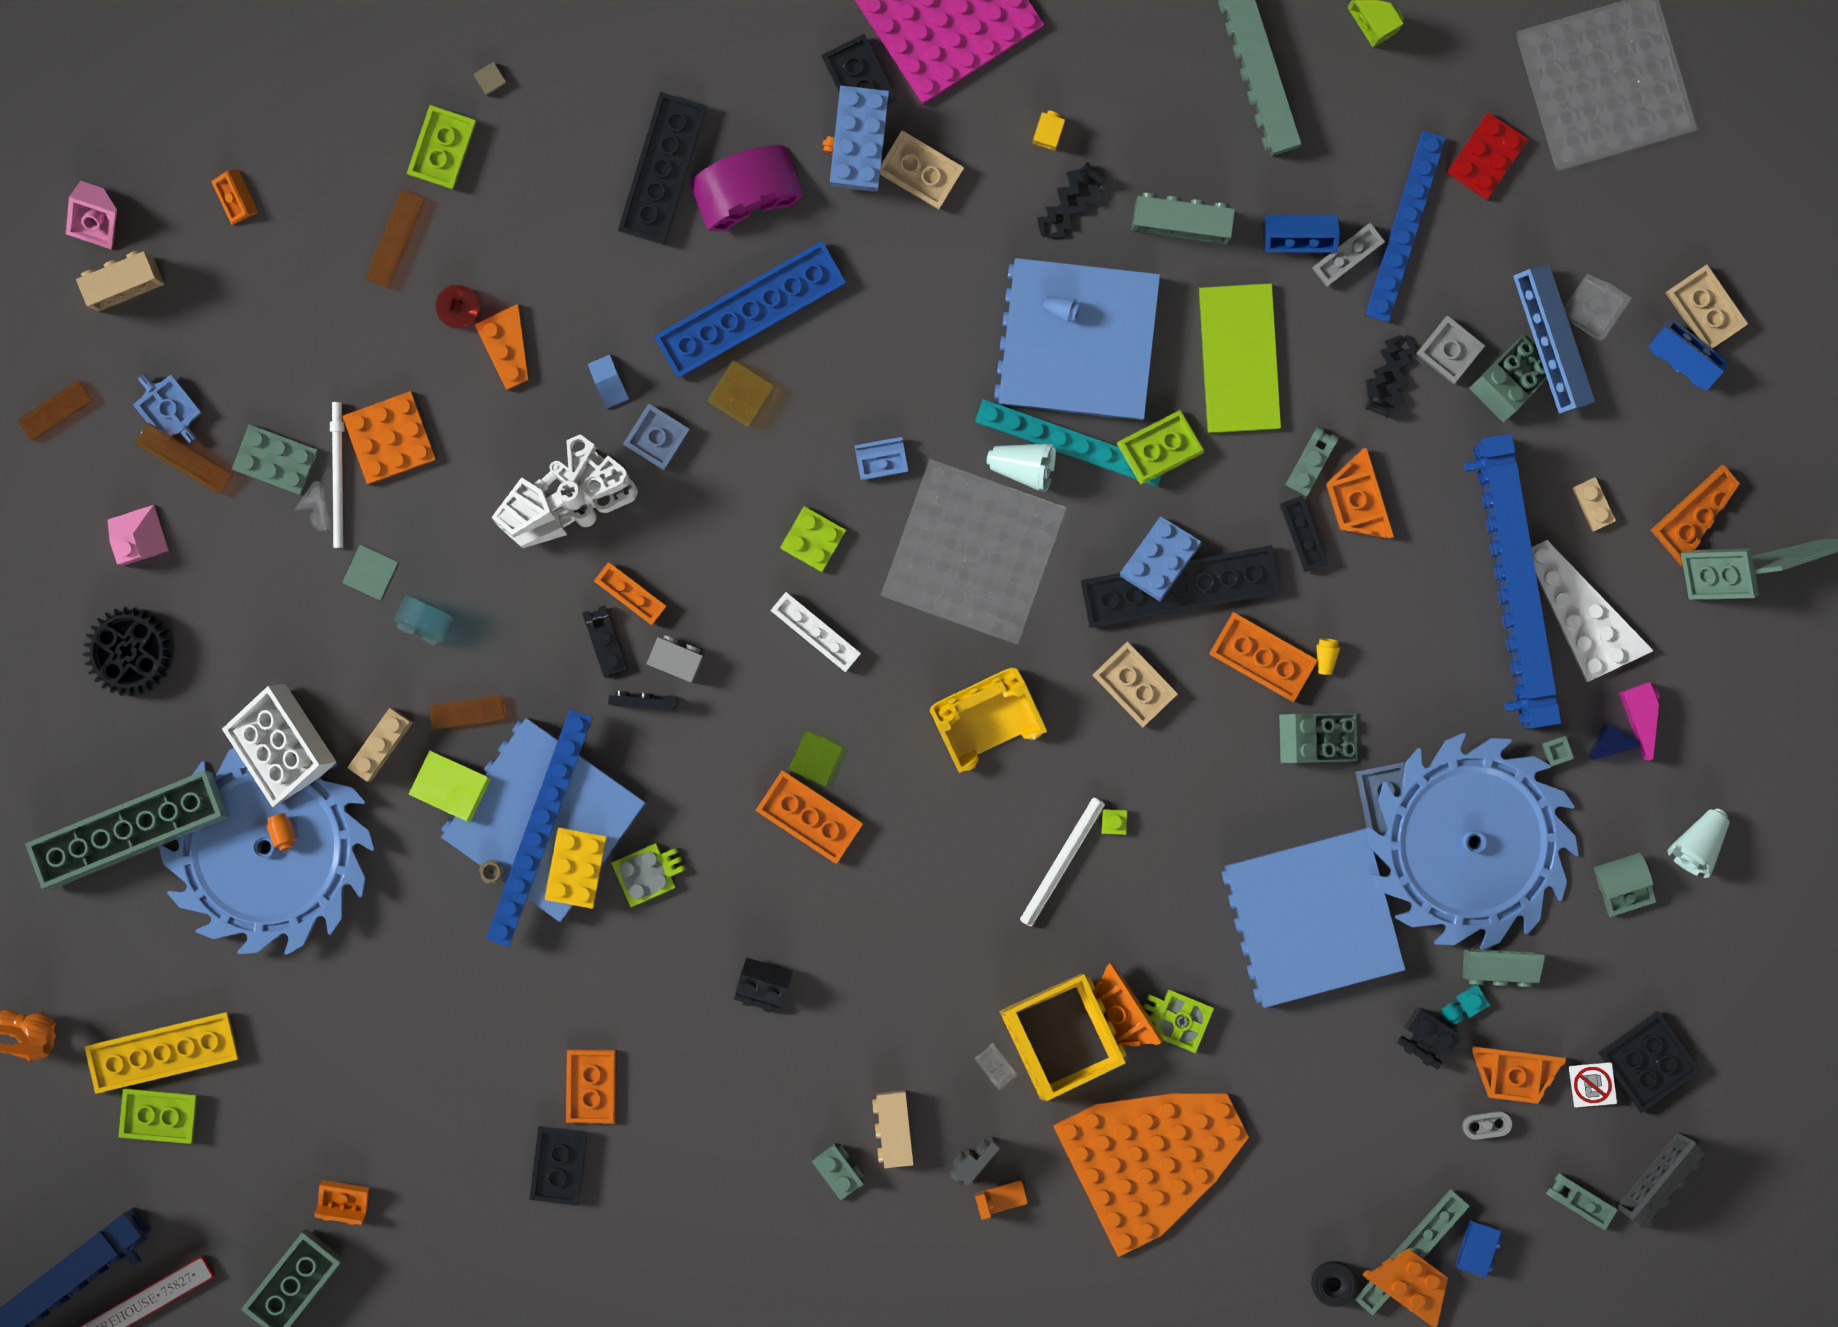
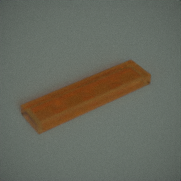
M401 189L364 278L365 280L387 289L389 288L424 203V198Z
M149 422L145 425L135 442V445L217 494L221 493L232 475V472Z

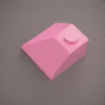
M80 180L69 196L66 234L112 249L117 209L104 188Z
M155 505L108 519L109 540L117 565L125 566L169 551Z

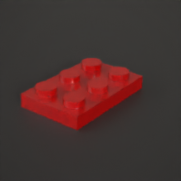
M1488 112L1446 174L1487 200L1528 139Z

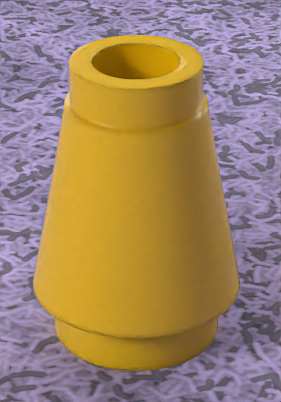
M1320 638L1319 644H1316L1319 674L1332 675L1341 648L1338 646V640Z

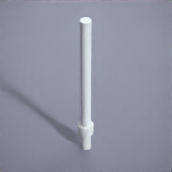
M332 402L330 432H332L333 548H343L342 432H345L344 422H342V402Z

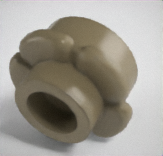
M487 860L479 869L481 879L485 883L499 882L504 872L502 865L498 864L496 860ZM491 869L494 871L493 874L489 873Z

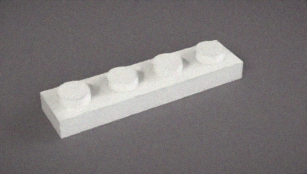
M787 592L770 610L844 672L851 667L861 654Z

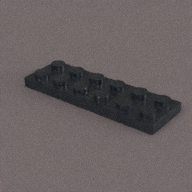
M660 92L618 232L665 246L707 109L706 105Z

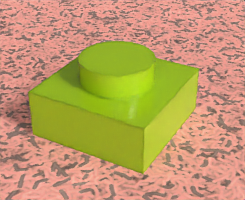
M1102 809L1101 834L1126 835L1127 810Z

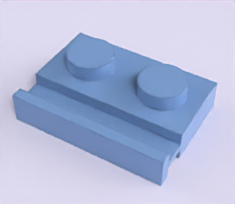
M902 437L854 445L861 481L908 472Z

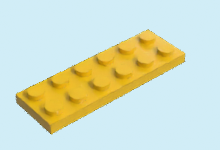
M228 1012L84 1046L95 1094L239 1059Z

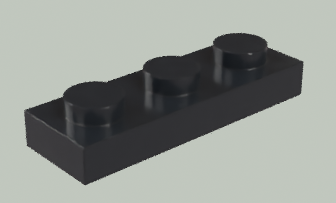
M1303 495L1279 504L1303 571L1307 572L1328 564Z

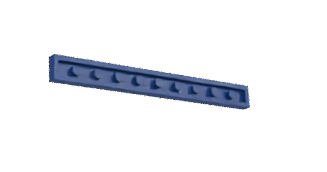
M569 709L487 933V940L510 947L593 720L591 716Z

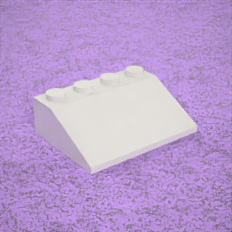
M286 684L266 687L222 728L272 807L278 806L321 777L336 763L334 757Z

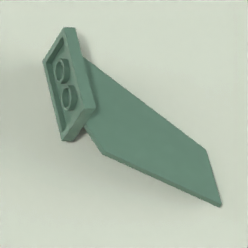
M1820 539L1752 556L1751 548L1685 550L1681 553L1689 600L1756 598L1759 596L1756 574L1782 571L1838 552V539Z

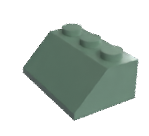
M1464 949L1463 978L1468 979L1469 984L1484 985V980L1493 981V985L1508 986L1509 981L1518 982L1517 986L1532 987V983L1540 982L1545 955L1537 952Z

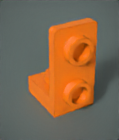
M1021 1180L975 1193L981 1220L991 1218V1214L1028 1203Z

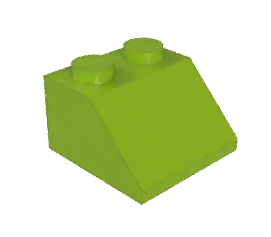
M1351 0L1347 7L1373 48L1398 33L1404 24L1401 11L1397 7L1394 8L1389 2L1380 0Z

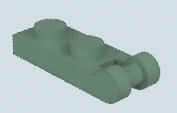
M1319 426L1316 427L1285 484L1286 487L1305 497L1308 496L1339 439L1334 434L1329 435L1323 432L1324 429ZM1318 440L1326 444L1324 450L1315 446Z
M1558 1173L1555 1178L1556 1183L1552 1189H1548L1546 1194L1598 1227L1606 1230L1618 1210ZM1565 1186L1571 1189L1566 1197L1560 1194Z

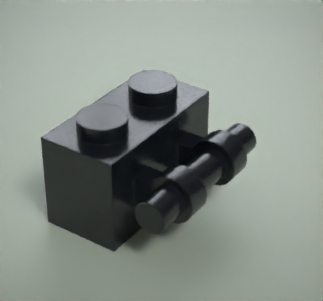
M746 957L734 1000L743 1002L742 1005L748 1007L754 1005L763 1008V1011L771 1013V1011L781 1013L793 971Z
M1417 1007L1404 1026L1413 1035L1410 1039L1401 1035L1397 1044L1402 1046L1403 1050L1408 1054L1412 1053L1422 1059V1063L1426 1066L1431 1065L1438 1070L1443 1063L1435 1057L1438 1051L1449 1057L1462 1036ZM1420 1039L1431 1045L1428 1052L1417 1045Z

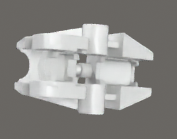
M580 434L566 440L568 468L559 461H553L549 467L550 472L541 480L538 479L534 484L521 478L494 513L492 519L521 548H526L567 535L564 527L575 520L582 527L593 525L597 518L596 511L593 508L596 507L601 513H608L631 503L638 494L637 487L629 479L628 473L610 456H607L605 459L595 452L596 446ZM576 442H584L585 448L583 450L573 452L572 447ZM554 480H559L561 484L557 492L546 497L544 492L548 489V486ZM625 487H628V488H629V490H628V491H629V494H628V495H625V494L623 493V492H624V489H623V488H625ZM613 493L617 494L618 500L615 499ZM606 495L610 497V502L606 506L598 505L599 498Z

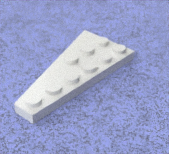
M1548 540L1531 547L1537 580L1586 682L1653 651Z

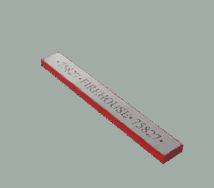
M204 1255L79 1327H128L212 1279L215 1275Z

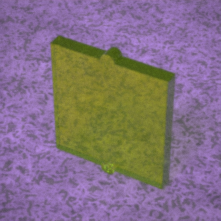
M806 731L789 770L804 776L805 780L811 779L825 786L843 747L828 741L826 737L821 738Z

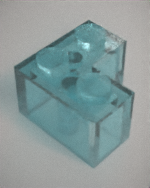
M406 594L392 621L398 623L396 628L412 635L414 631L423 635L422 640L435 646L436 642L443 644L455 617Z

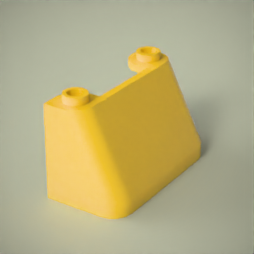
M1016 668L1003 670L936 702L930 708L934 722L959 773L974 769L979 761L978 754L1020 734L1024 739L1035 740L1047 732L1029 690Z

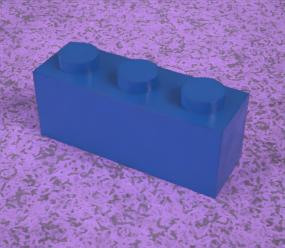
M1265 215L1263 229L1265 252H1338L1340 236L1338 215Z
M1672 318L1654 336L1648 347L1656 357L1663 358L1671 364V367L1676 372L1683 373L1690 379L1693 385L1705 391L1720 377L1729 362Z

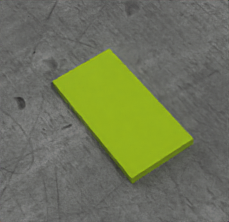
M1272 283L1199 288L1207 433L1281 429Z

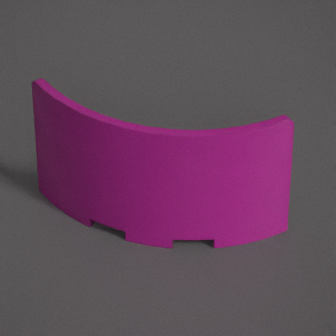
M783 145L763 146L733 154L710 165L690 181L708 231L727 232L738 222L750 217L749 212L761 208L763 212L775 208L791 207L804 195L787 149Z

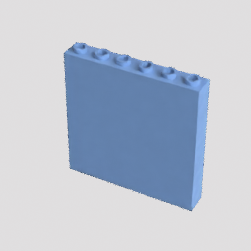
M1015 258L1014 264H1009L1008 278L1012 279V287L1006 289L1005 302L1010 303L1009 312H1004L1002 326L1007 327L1006 336H1001L1000 351H1004L1003 360H998L997 375L1002 376L1001 385L996 384L994 399H999L998 404L1003 406L1143 421L1160 274ZM1046 297L1076 299V302L1081 303L1076 322L1070 321L1068 323L1048 313V311H1044L1043 306Z
M525 718L524 721L520 719L512 729V732L515 733L510 741L506 739L498 749L501 754L496 761L491 759L485 767V776L491 778V781L471 823L455 817L454 820L448 819L441 829L444 832L441 836L442 839L480 866L483 863L485 864L487 860H496L498 864H501L504 870L501 880L504 883L508 879L558 742L556 737L529 718ZM579 755L527 899L559 922L563 921L573 905L545 900L558 827L607 836L602 860L603 865L647 802Z
M1366 828L1224 865L1225 871L1221 873L1225 886H1230L1229 904L1231 909H1236L1238 918L1234 919L1236 930L1238 933L1242 932L1244 942H1240L1244 956L1249 957L1250 961L1247 971L1250 980L1255 979L1257 989H1253L1256 1003H1261L1263 1008L1405 970L1385 893L1381 892L1370 877L1372 874L1378 876L1380 874L1374 852L1369 847Z

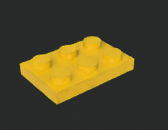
M558 827L545 900L594 908L607 836Z

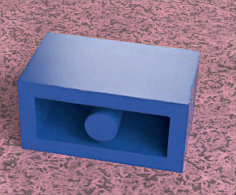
M1470 1219L1455 1266L1458 1269L1486 1278L1488 1272L1492 1273L1495 1265V1259L1493 1258L1495 1249L1499 1250L1502 1244L1503 1236L1500 1235L1501 1230Z

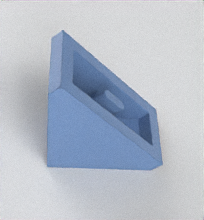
M610 355L588 364L595 385L607 409L629 400Z

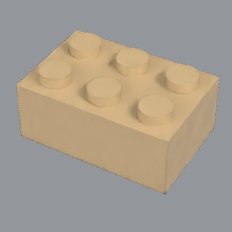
M136 250L127 254V258L119 262L117 259L105 263L104 268L100 270L90 269L81 273L82 277L76 279L86 306L99 312L164 285L154 258L144 251Z

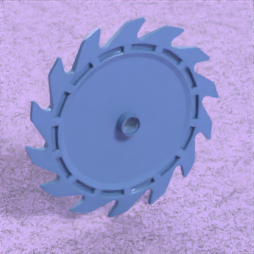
M1461 733L1445 740L1428 767L1422 765L1421 749L1417 748L1405 762L1402 790L1399 796H1394L1387 782H1383L1378 803L1387 832L1385 835H1379L1370 827L1366 829L1369 847L1390 868L1391 872L1387 877L1373 874L1370 877L1381 892L1411 903L1410 911L1395 915L1396 919L1411 927L1437 924L1445 926L1444 933L1434 941V944L1456 945L1479 929H1484L1485 936L1480 946V949L1484 950L1500 943L1515 918L1519 915L1524 920V934L1528 935L1540 921L1546 887L1550 886L1558 901H1562L1567 880L1558 852L1561 848H1565L1575 856L1579 854L1576 836L1555 815V809L1557 807L1574 809L1575 806L1564 791L1535 780L1534 775L1536 772L1548 769L1551 765L1535 756L1503 759L1501 757V751L1512 742V739L1490 738L1470 752L1463 754L1460 748L1466 734ZM1475 835L1477 837V844L1470 848L1468 841L1471 836Z
M235 748L230 749L215 776V781L229 818L178 838L179 849L175 852L163 845L159 846L163 864L187 885L184 892L168 891L167 894L179 908L208 914L211 917V922L208 925L196 929L197 933L211 939L245 933L247 941L237 951L238 954L259 953L280 935L286 934L288 936V943L284 954L288 955L305 945L320 916L326 919L328 934L331 935L343 918V888L345 885L350 884L357 895L363 897L366 877L355 855L354 846L361 844L371 851L375 849L370 831L347 813L346 806L349 803L365 804V801L353 787L327 782L322 777H319L278 806L272 807ZM202 761L192 775L204 770L207 771L206 763ZM281 813H286L287 818H290L297 841L293 843L294 847L284 851L273 847L267 829V819ZM269 841L271 850L269 853L264 854L262 852V845L264 842Z

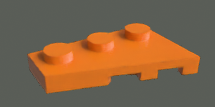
M519 304L475 324L506 390L508 391L529 381Z

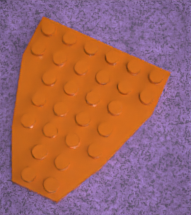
M1167 1093L1108 1103H1096L1053 1125L1118 1257L1162 1236L1217 1181L1249 1138L1227 1093Z

